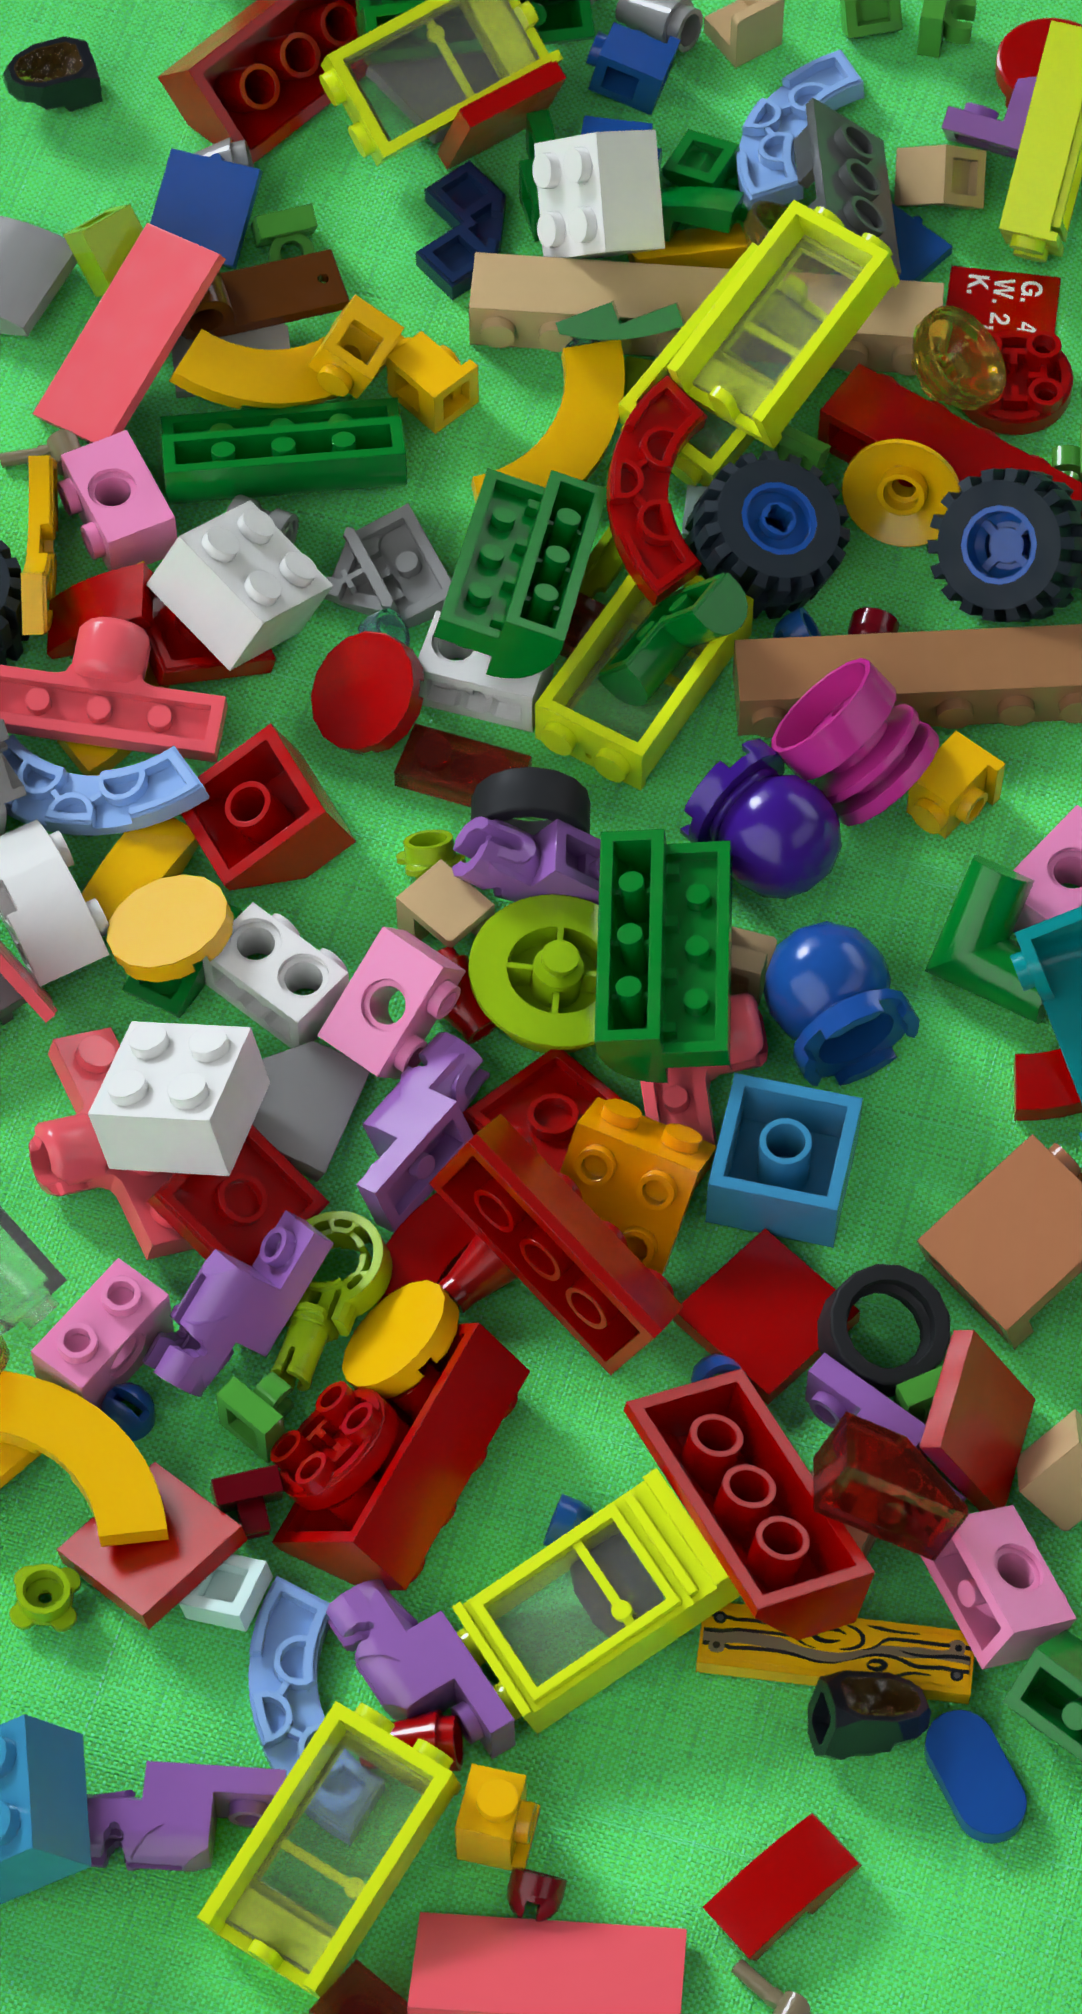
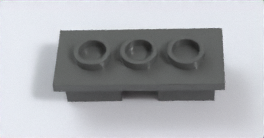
M812 98L806 104L808 125L793 140L798 184L808 189L815 181L817 198L808 208L812 210L817 206L826 208L843 222L846 229L859 236H862L864 233H870L881 239L893 253L891 258L899 276L901 268L884 142L843 115ZM807 256V258H808L809 260H811V261H813V262H815V263L818 262V261H816V260L810 258L809 256Z

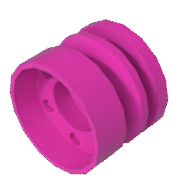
M863 658L843 664L812 686L791 707L779 723L771 739V748L780 755L782 761L796 776L805 781L817 778L814 786L823 791L839 815V822L848 827L868 821L901 798L925 772L933 761L939 747V735L929 724L919 721L918 712L912 706L906 704L894 706L897 700L896 689L869 660Z

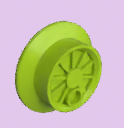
M567 895L532 896L513 902L500 909L479 930L474 939L468 963V975L472 993L481 1010L490 1021L519 1045L540 1053H546L550 1049L564 1050L567 1053H572L595 1045L598 904Z

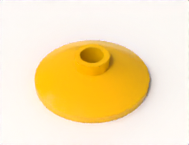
M888 439L868 445L852 458L843 477L842 497L849 516L863 532L889 545L916 547L928 544V540L938 539L939 529L930 527L934 514L945 515L947 508L941 501L948 492L959 493L961 488L958 484L959 479L951 465L935 450L915 441ZM897 480L908 481L914 486L905 487L901 485Z

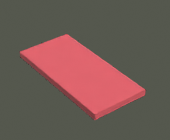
M147 223L34 410L33 415L61 430L67 429L78 438L89 443L122 432L226 259L214 251Z
M420 1912L407 2014H681L687 1929L556 1920L536 1922V1919Z

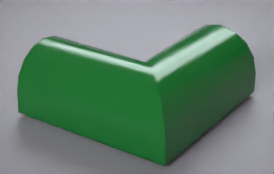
M729 572L721 573L674 591L652 609L598 673L599 677L597 679L610 693L624 703L632 706H643L692 648L732 634L742 627L747 618L748 611L745 592Z
M974 855L925 971L1037 1024L1042 1023L1046 1010L1036 987L1023 991L1010 955L1021 951L1019 943L1010 939L1034 880L980 855Z

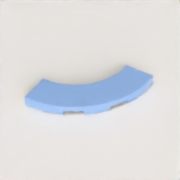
M842 50L819 57L782 79V86L767 99L761 98L749 113L742 127L740 150L737 152L736 158L739 189L741 192H744L743 202L750 215L791 203L793 200L804 199L803 186L798 184L793 140L808 125L806 104L812 98H815L836 111L849 103L864 98V82Z
M14 734L10 735L9 739L4 740L8 745V750L2 753L24 785L27 794L4 803L7 815L25 824L37 819L46 831L56 832L59 830L61 834L85 836L129 832L167 821L189 811L210 798L203 784L175 746L143 762L127 767L104 770L99 776L68 773L64 767L41 759L23 746Z
M276 1576L260 1608L250 1643L249 1698L255 1730L263 1753L271 1769H284L288 1776L325 1718L320 1703L317 1679L322 1646L330 1628L327 1622L330 1618L326 1614L330 1603ZM345 1749L306 1809L305 1814L329 1834L351 1847L385 1792V1780L367 1768L362 1767L361 1763Z

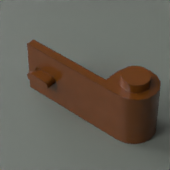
M328 249L220 273L219 270L181 335L188 340L194 341L201 329L220 338L343 310L349 303V298L332 250Z

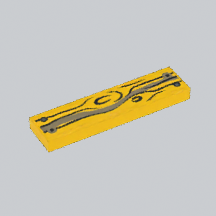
M729 1603L701 1622L696 1672L816 1686L821 1676L844 1670L889 1672L912 1681L923 1690L927 1700L969 1704L974 1654L961 1630L857 1618L854 1623L797 1641L754 1618L747 1605Z

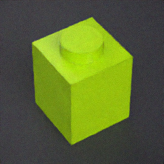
M130 204L111 207L63 234L95 297L105 294L143 231Z

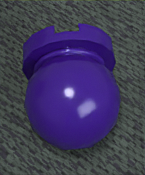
M761 739L747 741L742 744V750L747 755L740 758L730 768L720 760L698 784L684 809L693 818L692 822L682 827L680 833L691 843L730 841L733 856L732 876L736 882L762 897L787 899L807 892L831 873L842 847L839 815L819 788L796 775H783L784 762L780 755Z

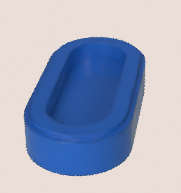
M953 1710L938 1716L931 1723L927 1731L924 1754L926 1762L958 1824L968 1836L979 1842L994 1844L1010 1839L1022 1826L1027 1800L1025 1792L992 1729L983 1718L970 1711Z

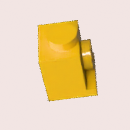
M355 294L332 324L331 329L308 366L318 372L317 381L327 392L341 397L349 393L358 399L374 379L405 327Z
M420 331L412 338L402 339L386 357L388 393L393 398L398 397V402L434 434L438 433L479 402L478 365L471 359L461 365L458 357L449 347L445 345L439 346L423 331Z
M955 731L938 748L933 761L909 789L906 812L912 816L916 824L930 834H939L946 839L961 822L970 824L980 814L986 801L994 805L999 800L1005 763L958 731Z
M471 1764L455 1826L456 1858L458 1860L512 1871V1867L526 1869L540 1814V1805L527 1801L526 1775Z

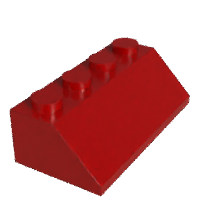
M256 0L160 74L158 79L191 128L212 144L231 137L233 142L246 140L254 164L331 103L319 79V76L325 73L321 63L328 54L358 38L355 18L357 17L356 1ZM364 58L350 65L357 81L366 76L368 66Z
M502 1114L498 1115L476 1133L429 1182L432 1188L610 1376L661 1333L684 1307L674 1297L673 1289L665 1277L659 1272L647 1268L628 1248L627 1240L622 1232L612 1223L601 1220L583 1201L582 1193L578 1186L568 1176L556 1172L537 1152L536 1144L531 1136L521 1127L510 1124Z
M480 1323L458 1324L457 1333L445 1356L437 1363L429 1358L426 1364L418 1370L424 1375L420 1382L394 1398L385 1399L397 1413L398 1431L391 1451L377 1472L358 1491L331 1507L320 1510H308L295 1502L272 1543L279 1550L355 1586L368 1580L379 1579L382 1580L388 1590L406 1591L409 1584L422 1572L425 1565V1556L439 1531L453 1517L457 1507L456 1501L472 1473L485 1461L488 1452L487 1447L502 1420L515 1408L518 1401V1392L529 1375L530 1370Z
M742 1368L626 1402L623 1411L754 1618L797 1641L856 1622L875 1571Z

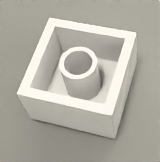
M656 129L593 132L534 143L535 159L533 161L532 173L538 188L540 217L537 224V234L542 244L543 257L589 259L665 249Z
M251 500L180 535L146 584L229 671L300 633L334 586L317 569L315 563L307 555L303 554L275 526L270 516L261 511Z
M131 1021L88 1113L109 1169L230 1176L270 1085V1080L252 1028Z

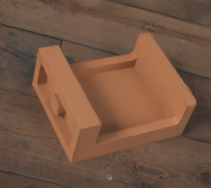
M1033 1134L917 1240L925 1259L1014 1349L1034 1332L1029 1320L1082 1272V1182L1077 1178L1082 1170L1059 1144L1054 1143L1047 1149Z

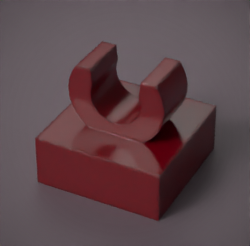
M277 1464L211 1479L210 1490L214 1506L224 1513L237 1510L239 1524L242 1526L248 1540L270 1535L269 1531H271L265 1503L282 1500L283 1486Z

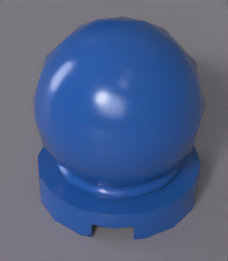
M828 921L798 928L776 946L766 971L763 991L769 1014L787 1035L796 1041L793 1058L804 1078L812 1086H818L823 1077L835 1076L838 1084L841 1086L877 1072L897 1058L892 1046L905 1033L907 1036L915 1038L920 1021L907 997L901 991L890 989L891 977L885 958L873 943L856 928Z

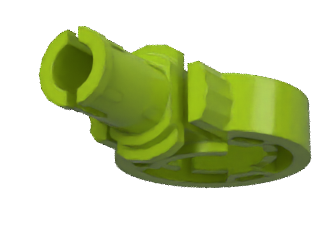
M330 1211L306 1220L334 1243L331 1249L339 1247L341 1249H351L359 1251L360 1256L357 1269L344 1280H341L339 1277L329 1282L311 1281L285 1326L289 1328L270 1372L273 1371L292 1387V1390L295 1387L297 1378L299 1379L298 1390H309L325 1344L337 1340L339 1334L347 1337L351 1332L356 1317L371 1309L381 1299L390 1283L392 1258L385 1242L376 1227L368 1219L353 1212ZM368 1242L373 1245V1259L365 1246Z

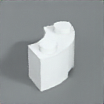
M36 819L0 836V918L8 930L25 968L41 987L110 954L102 939V936L107 935L108 921L96 898L85 902L68 867L74 865V860L64 837L59 830L48 834L42 824Z

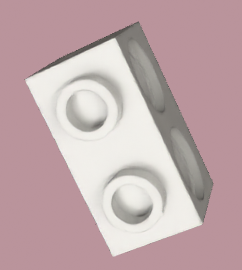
M436 611L418 657L424 673V682L420 681L419 696L423 697L422 705L533 733L535 727V703L552 680L553 663L542 672L524 678L509 679L487 675L486 672L491 656L472 649L459 647L454 643L433 636L441 614L440 611ZM460 658V659H463V660L453 661V660H450V659Z
M254 902L233 921L232 935L222 952L211 962H209L207 956L203 958L205 984L290 1048L315 1041L318 1038L319 1031L349 983L347 967L336 954L325 948L316 949L301 938L296 927L287 918L278 913L270 915ZM252 954L268 955L267 957L259 960H252L246 958ZM300 989L315 990L314 993L309 995L294 994L295 991Z

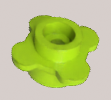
M424 830L407 836L403 841L404 851L396 855L397 863L405 865L406 875L416 879L441 859L451 868L460 861L466 863L465 856L457 854L453 850L454 840L452 833L445 830Z
M38 1564L35 1566H24L15 1573L13 1581L16 1587L17 1603L11 1607L9 1615L12 1624L16 1628L28 1630L34 1625L51 1626L57 1632H65L75 1625L77 1613L73 1608L74 1593L81 1587L80 1576L75 1570L68 1567L60 1569L51 1564ZM43 1594H49L52 1599L48 1603H41L39 1597Z

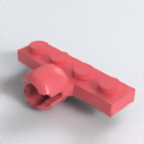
M91 618L80 626L72 664L66 671L49 672L0 665V719L4 720L7 732L11 734L152 754H161L175 746L183 758L217 763L228 703L226 696L156 687L145 683L144 680L151 650L149 637L140 626L117 618Z
M747 992L731 995L730 1065L668 1068V1083L640 1081L646 1117L665 1125L677 1123L688 1126L699 1132L702 1140L717 1145L709 1093L711 1081L719 1075L761 1067L767 1061L768 1044L763 1017L758 1009V1002L753 995Z
M109 1027L53 1039L48 1056L76 1115L39 1122L34 1128L35 1135L29 1142V1157L35 1179L41 1189L47 1194L56 1197L96 1188L110 1190L116 1196L146 1260L194 1249L147 1202L175 1173L109 1169L88 1113L120 1047L112 1028Z

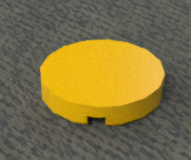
M182 874L160 878L137 889L119 904L108 922L106 941L117 963L132 978L156 983L181 979L196 971L193 964L200 962L206 956L209 962H211L222 952L232 935L234 915L221 888L205 877Z
M428 1280L409 1283L390 1293L370 1310L355 1329L344 1351L342 1371L346 1381L354 1389L365 1388L374 1390L384 1399L394 1398L416 1386L424 1377L418 1370L426 1364L429 1358L437 1363L448 1352L457 1333L460 1312L457 1304L439 1284Z

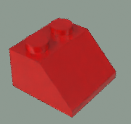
M271 723L198 776L210 798L181 814L223 885L229 891L307 878L356 842L303 755Z

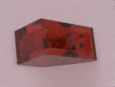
M847 1411L813 1457L814 1512L933 1561L936 1560L968 1517V1506L906 1436Z

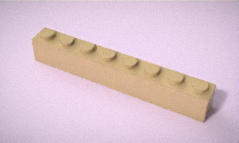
M475 252L469 302L470 344L488 345L493 348L546 349L552 352H562L563 348L609 341L561 335L557 329L556 322L614 301L622 323L678 302L686 323L730 269ZM789 273L783 280L785 282L790 275L799 278L809 289L808 300L827 315H829L853 283L852 280L845 276ZM900 280L896 288L891 287L831 368L852 372L860 363L878 372H893L908 376L918 374L937 375L942 334L944 283ZM682 327L646 337L621 340L623 355L658 357ZM747 332L742 334L730 350L746 363L773 364L787 367L792 361L779 350Z

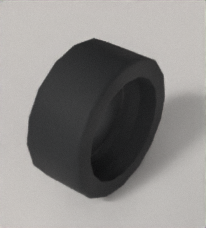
M538 767L510 768L491 774L476 786L471 799V820L481 816L490 820L499 819L535 835L547 825L559 819L590 834L591 803L587 789L571 776L556 770ZM536 817L549 820L523 821L513 818Z
M875 1264L854 1272L826 1299L817 1322L818 1347L821 1354L825 1352L886 1397L895 1396L896 1385L935 1369L943 1361L951 1339L950 1315L940 1293L923 1275L901 1265ZM873 1293L886 1294L899 1300L913 1314L920 1330V1344L916 1354L906 1364L895 1368H882L867 1361L854 1348L847 1332V1319L852 1306L860 1298Z

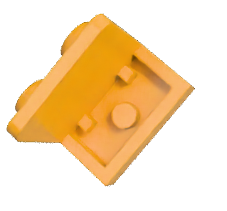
M598 1097L577 1122L560 1173L568 1176L578 1186L582 1193L583 1201L601 1220L612 1223L622 1232L627 1240L628 1248L647 1268L663 1275L693 1191L710 1169L717 1145L702 1140L701 1134L688 1126L677 1123L665 1125L643 1116L641 1110L630 1102L620 1099L604 1100Z

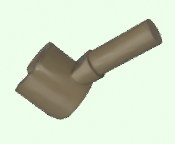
M62 429L54 432L48 438L46 445L0 453V462L2 468L28 464V456L50 455L57 461L58 474L63 476L61 455L81 446L78 437L73 432Z
M743 1959L738 1961L733 1967L732 1973L761 1998L767 2006L774 2009L772 2014H811L809 2003L801 1994L792 1991L783 1993L779 1988L771 1985Z

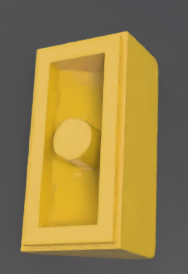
M740 223L734 224L729 234L706 228L675 231L670 241H665V249L628 254L629 262L731 269L747 250L749 243Z

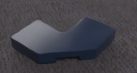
M470 160L425 188V202L453 229L416 252V266L452 301L471 289L475 252L500 254L504 226L506 195Z

